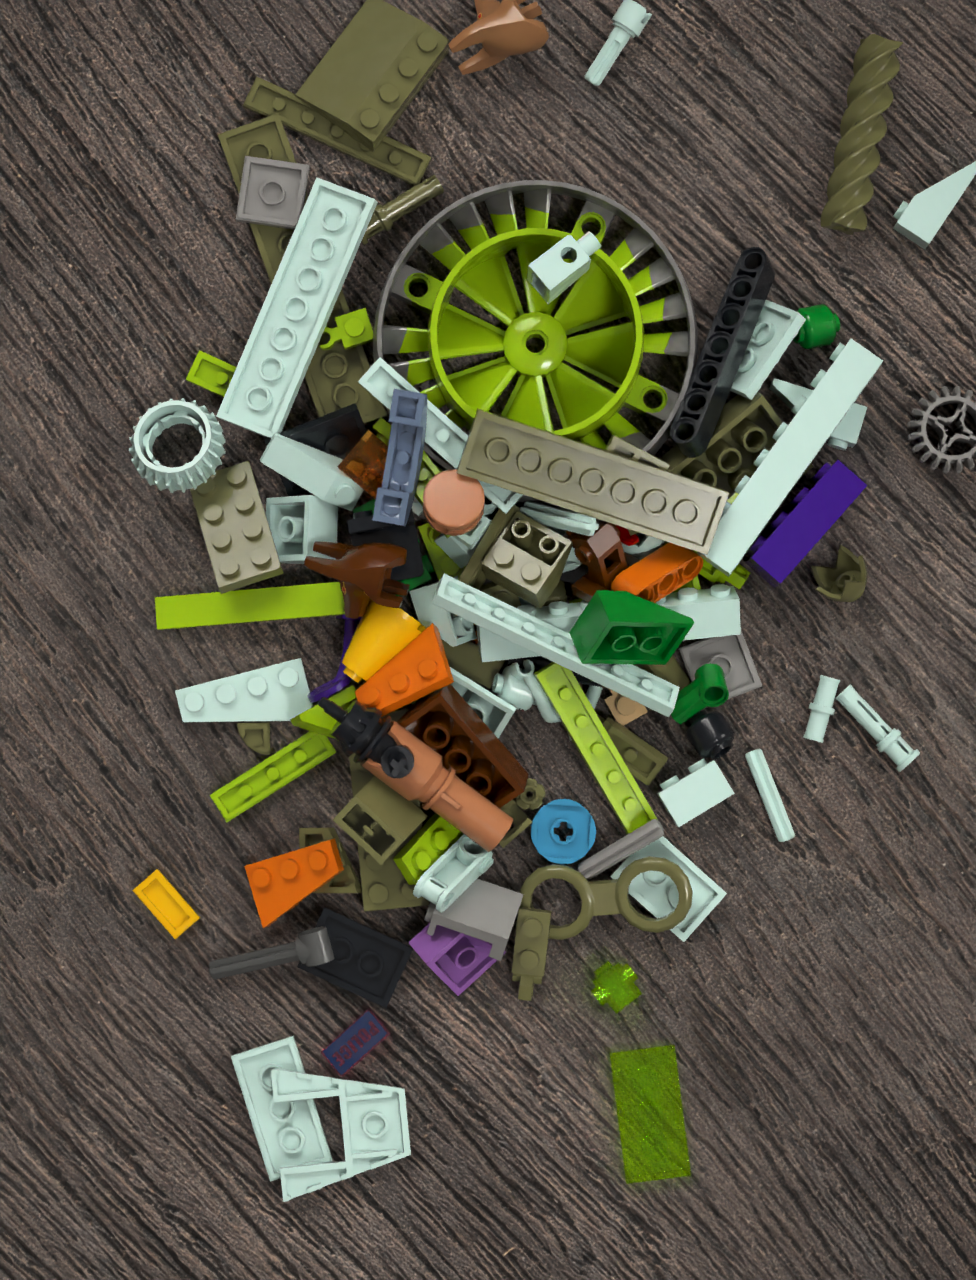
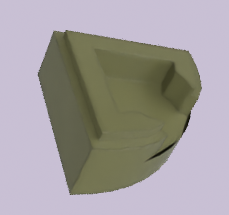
M270 722L237 723L239 735L250 749L260 754L271 755Z

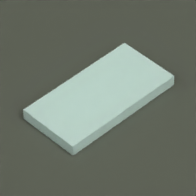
M294 1035L231 1055L270 1182L281 1178L280 1167L333 1162L314 1099L277 1103L273 1101L271 1069L305 1073Z

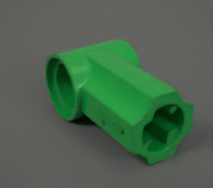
M710 663L696 670L695 680L678 692L675 708L671 713L672 718L679 724L685 723L705 707H717L727 701L729 693L723 669L717 664Z

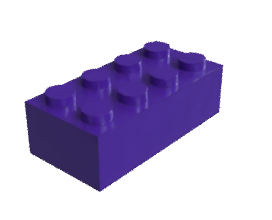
M839 460L832 465L826 462L810 479L815 483L810 490L805 486L789 503L793 507L791 512L787 514L783 511L771 523L768 529L772 533L766 539L761 535L747 551V554L751 557L745 563L773 588H776L784 581L868 486Z

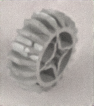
M947 386L940 389L941 398L934 390L928 393L930 402L924 398L918 401L923 411L917 408L911 411L912 416L919 420H912L907 423V427L917 429V432L907 436L908 440L911 441L918 439L919 444L911 448L913 453L922 449L925 454L920 457L919 461L923 463L929 457L932 458L933 461L930 464V469L935 470L939 463H942V473L944 474L949 472L951 464H953L954 471L957 474L962 472V462L969 470L975 467L972 457L976 460V436L972 435L973 432L966 428L964 418L967 411L976 425V400L974 403L970 400L973 395L972 390H968L961 397L960 386L954 387L952 396H950ZM942 405L957 406L949 418L936 417L930 414L933 409ZM956 420L955 425L957 428L955 430H958L959 433L954 434L946 441L948 435L945 432L948 430H944V426H948ZM926 423L931 425L930 428L936 431L939 436L937 449L933 447L928 439ZM953 442L972 445L967 453L961 455L945 454Z

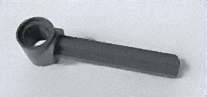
M321 926L299 933L294 942L212 960L209 962V974L216 980L299 960L302 964H306L307 967L317 966L330 962L335 957L326 926Z

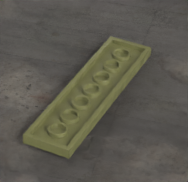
M478 408L456 471L458 474L571 511L592 516L596 519L708 555L729 496L727 490Z

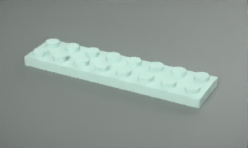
M316 177L216 417L267 438H272L274 432L277 434L282 432L378 203L374 198Z

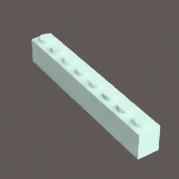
M850 339L846 346L841 342L829 358L833 361L831 367L827 372L823 369L818 372L810 384L815 388L808 399L803 395L791 410V412L796 414L789 425L783 422L772 437L777 442L770 451L765 448L762 450L753 463L758 468L750 478L745 475L734 490L739 495L734 502L730 504L726 501L708 555L697 552L705 561L728 577L881 366L883 360L853 339Z
M716 584L709 589L682 588L678 592H672L656 602L660 606L693 619L694 625L683 641L741 634L740 598L734 586ZM584 600L578 603L556 601L550 603L549 606H543L541 609L533 605H521L517 609L569 633L588 605V602ZM476 625L478 650L482 662L540 656Z

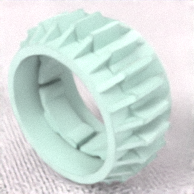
M182 398L181 400L170 399L163 403L159 402L158 405L148 408V411L139 417L140 421L138 424L133 426L135 433L132 437H129L132 443L131 448H129V452L133 457L131 461L141 478H145L150 486L156 485L160 491L169 489L170 493H173L176 490H182L184 493L187 489H197V486L203 482L207 483V479L211 475L216 474L215 469L217 466L222 465L220 457L226 452L223 448V444L226 443L222 434L223 429L214 413H209L205 405L198 406L195 400L186 402ZM184 423L194 426L202 436V447L199 454L191 462L185 463L180 467L170 468L161 465L153 455V444L156 437L166 428L176 424Z

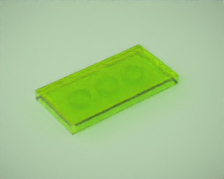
M670 1044L609 1052L626 1184L691 1176L675 1045Z

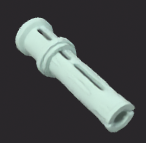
M851 684L835 698L877 742V750L879 752L884 751L897 765L896 770L898 772H901L920 754L918 749L913 750L900 736L901 731L899 729H891Z

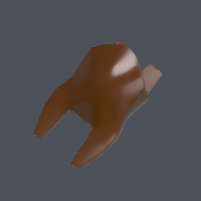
M315 541L313 551L335 559L306 556L304 565L322 575L339 580L344 599L345 617L358 619V617L364 616L371 600L378 605L391 608H400L402 606L403 597L396 595L406 596L410 585L391 580L390 577L392 568L406 563L407 550L405 548L386 543H365L353 546L342 543Z

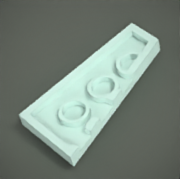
M301 658L175 690L183 722L290 721V719L314 707L307 697L310 689Z

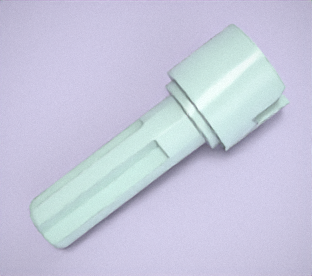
M623 0L611 19L614 26L612 32L585 74V79L588 82L599 86L629 39L639 37L652 16L651 13H646V8L633 0Z

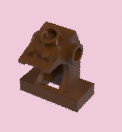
M596 520V523L599 524V529L595 530L593 536H586L566 530V533L562 535L573 542L572 547L575 548L574 552L577 559L588 566V572L572 585L574 595L588 603L597 590L611 591V584L615 577L623 570L640 561V559L623 551L619 529L614 524Z

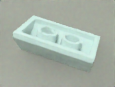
M450 667L454 680L451 685L494 735L499 738L517 708Z

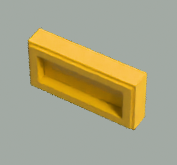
M156 869L132 890L174 939H177L201 918L159 869Z

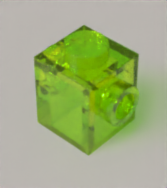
M608 960L593 971L596 977L591 980L595 985L591 992L602 1006L608 1002L616 1014L642 994L634 984L639 978L628 963L621 966L618 961L611 964Z

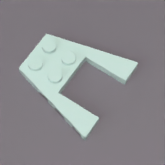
M271 1069L274 1103L339 1096L345 1161L280 1167L283 1202L411 1155L404 1088Z

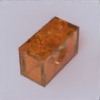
M367 430L337 466L375 500L377 489L382 488L388 446L370 430Z

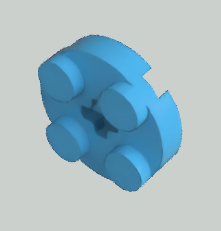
M569 799L553 800L542 806L533 818V823L531 824L532 842L538 853L550 862L556 864L574 863L584 857L595 842V822L589 811L576 801ZM561 822H567V828L573 830L572 835L566 837V841H560L559 835L554 834V828H559Z

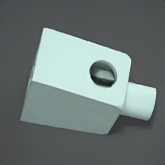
M590 231L577 241L570 234L528 265L527 280L547 304L551 303L589 270L591 263L589 256L601 247L600 242ZM563 259H571L574 262L567 263Z

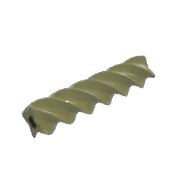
M870 34L866 39H860L861 45L855 54L853 62L854 77L847 91L848 107L842 116L840 124L841 139L834 153L835 170L832 172L828 182V202L821 215V227L838 230L848 235H853L854 232H863L867 227L868 221L863 207L871 200L874 194V187L869 176L880 164L881 158L876 144L887 132L886 121L882 113L891 106L894 97L888 82L898 74L900 69V62L895 51L903 42L885 39L876 34Z

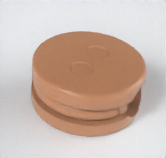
M456 469L445 470L436 474L426 485L423 494V512L427 522L436 531L451 536L462 535L474 529L481 521L485 504V494L480 482L477 479L458 474Z

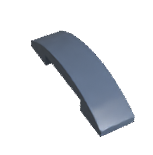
M394 389L388 421L392 422L382 488L377 489L372 520L406 526L416 493L423 457L427 422V394Z

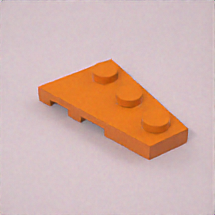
M432 623L355 691L357 701L365 707L378 708L382 711L381 717L453 683L454 680L438 628Z
M335 838L244 866L263 928L269 927L279 917L293 909L308 895L317 891L344 870Z

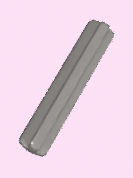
M657 819L649 821L579 863L578 872L586 880L592 879L663 837V826Z

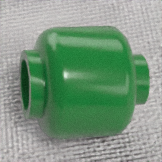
M825 304L799 308L796 312H799L806 321L799 329L798 334L793 338V341L804 349L832 344L835 340L836 332L840 330V321L837 314L832 313L831 309Z

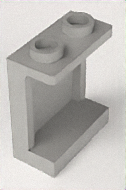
M477 878L444 912L437 911L436 905L430 902L424 919L430 922L427 934L433 936L436 926L440 925L492 943L489 957L501 961L524 894Z

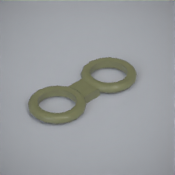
M652 856L633 861L623 869L618 879L587 881L580 872L569 866L551 864L536 869L526 877L519 892L524 894L520 907L534 909L532 904L533 892L536 886L545 880L552 878L563 879L577 889L582 900L581 912L578 918L570 924L563 926L550 925L549 939L564 940L577 936L588 927L593 916L621 914L630 925L646 932L659 933L670 930L685 919L692 905L693 894L688 876L677 864L666 858ZM659 871L668 875L674 881L679 892V901L673 912L665 917L656 919L645 917L635 910L628 896L629 885L632 879L640 873Z

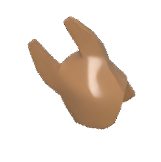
M474 0L477 21L465 28L448 44L451 52L455 53L472 45L482 43L483 48L476 55L458 66L462 75L484 70L498 64L509 56L529 53L544 46L549 38V33L543 22L534 20V18L542 14L538 3L534 2L520 9L518 5L526 0H502L501 3L497 0Z

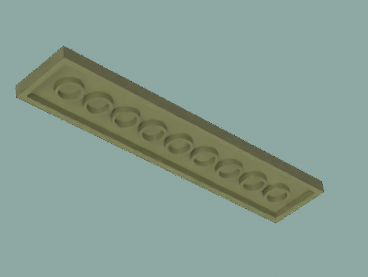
M279 113L218 134L238 193H240L245 156L296 163ZM306 191L305 203H306V201H307V199H308L307 191ZM249 223L272 284L294 230ZM342 289L326 327L328 328L337 327L335 317L350 313ZM322 334L305 375V380L318 416L327 415L356 403L364 425L377 421L380 417H388L384 405L358 383L360 378L370 368L362 345L345 350L342 341H340L329 350H321L320 345L327 344L330 341V335Z

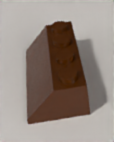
M451 684L418 699L397 721L398 724L440 754L443 766L446 769L454 768L456 770L455 775L498 808H501L525 791L529 775L527 771Z

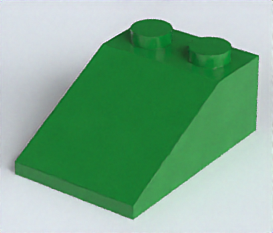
M597 590L569 633L582 664L666 665L694 625V621L688 616L626 591Z

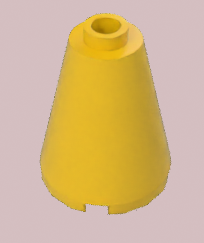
M371 600L365 615L360 619L341 662L346 666L343 672L357 683L361 679L367 681L421 634L426 627L401 608L378 605Z

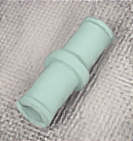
M820 675L814 702L809 704L811 713L803 738L823 743L829 717L834 715L835 709L832 707L840 680Z

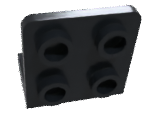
M412 508L406 526L373 521L372 510L354 513V519L347 520L353 546L365 543H386L402 546L407 550L406 563L392 568L391 580L400 581L423 575L424 569Z

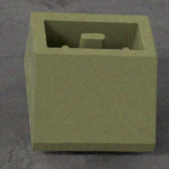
M517 511L481 564L487 579L541 609L559 583L573 542Z
M374 776L337 814L333 821L380 865H383L427 818V815L412 801H407Z

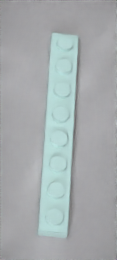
M445 573L440 579L432 604L662 715L669 717L673 712L680 687L633 664H582L569 633Z

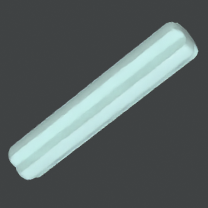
M526 501L524 506L520 507L522 514L543 525L586 536H593L595 530L599 529L596 518L532 501Z
M755 749L746 753L745 758L778 841L785 842L794 838V830L763 751Z

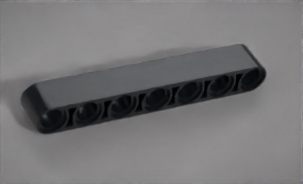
M759 247L746 249L741 253L691 376L688 389L671 426V438L682 454L688 458L701 456L709 445L774 281L775 269L764 250Z

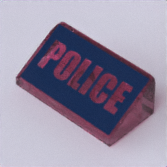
M369 1008L324 1048L321 1053L342 1078L387 1038L391 1032Z

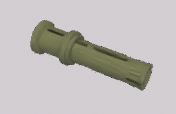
M434 174L425 181L415 185L384 205H376L361 243L366 245L369 238L383 230H391L393 223L399 220V218L444 193V189Z

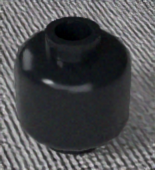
M702 710L691 717L689 720L691 725L686 732V737L699 756L703 758L711 757L712 760H716L732 749L735 733L721 713L717 711L707 713L705 710Z

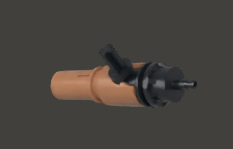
M322 697L318 702V705L324 709V712L337 721L330 735L341 743L343 752L348 756L355 753L356 755L353 759L355 763L361 762L360 765L407 801L418 799L422 802L421 808L424 810L430 808L487 852L492 851L506 835L513 823V818L455 775L456 770L454 768L446 769L443 766L440 754L396 721L391 722L389 715L381 719L382 711L378 708L365 707L357 700H354L346 710L326 697Z

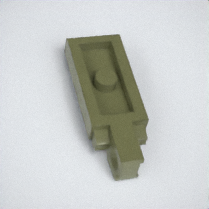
M597 715L631 774L649 786L667 762L668 757L617 721L614 722L609 717L605 720Z
M519 907L511 972L513 973L512 981L520 982L519 1000L531 1001L534 984H542V978L545 975L552 911Z

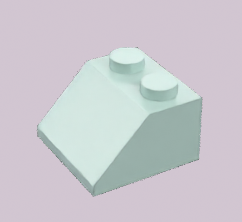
M313 495L266 498V517L280 563L304 564L306 556L335 559L313 551L315 541L337 543L338 506Z

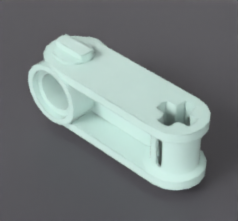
M462 835L424 872L415 885L413 895L417 898H425L436 905L437 911L444 912L479 876L492 866L494 862L492 851L487 852L466 835Z

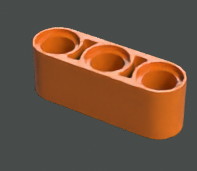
M667 543L620 572L611 584V591H626L656 603L693 580L703 567V558L691 549Z

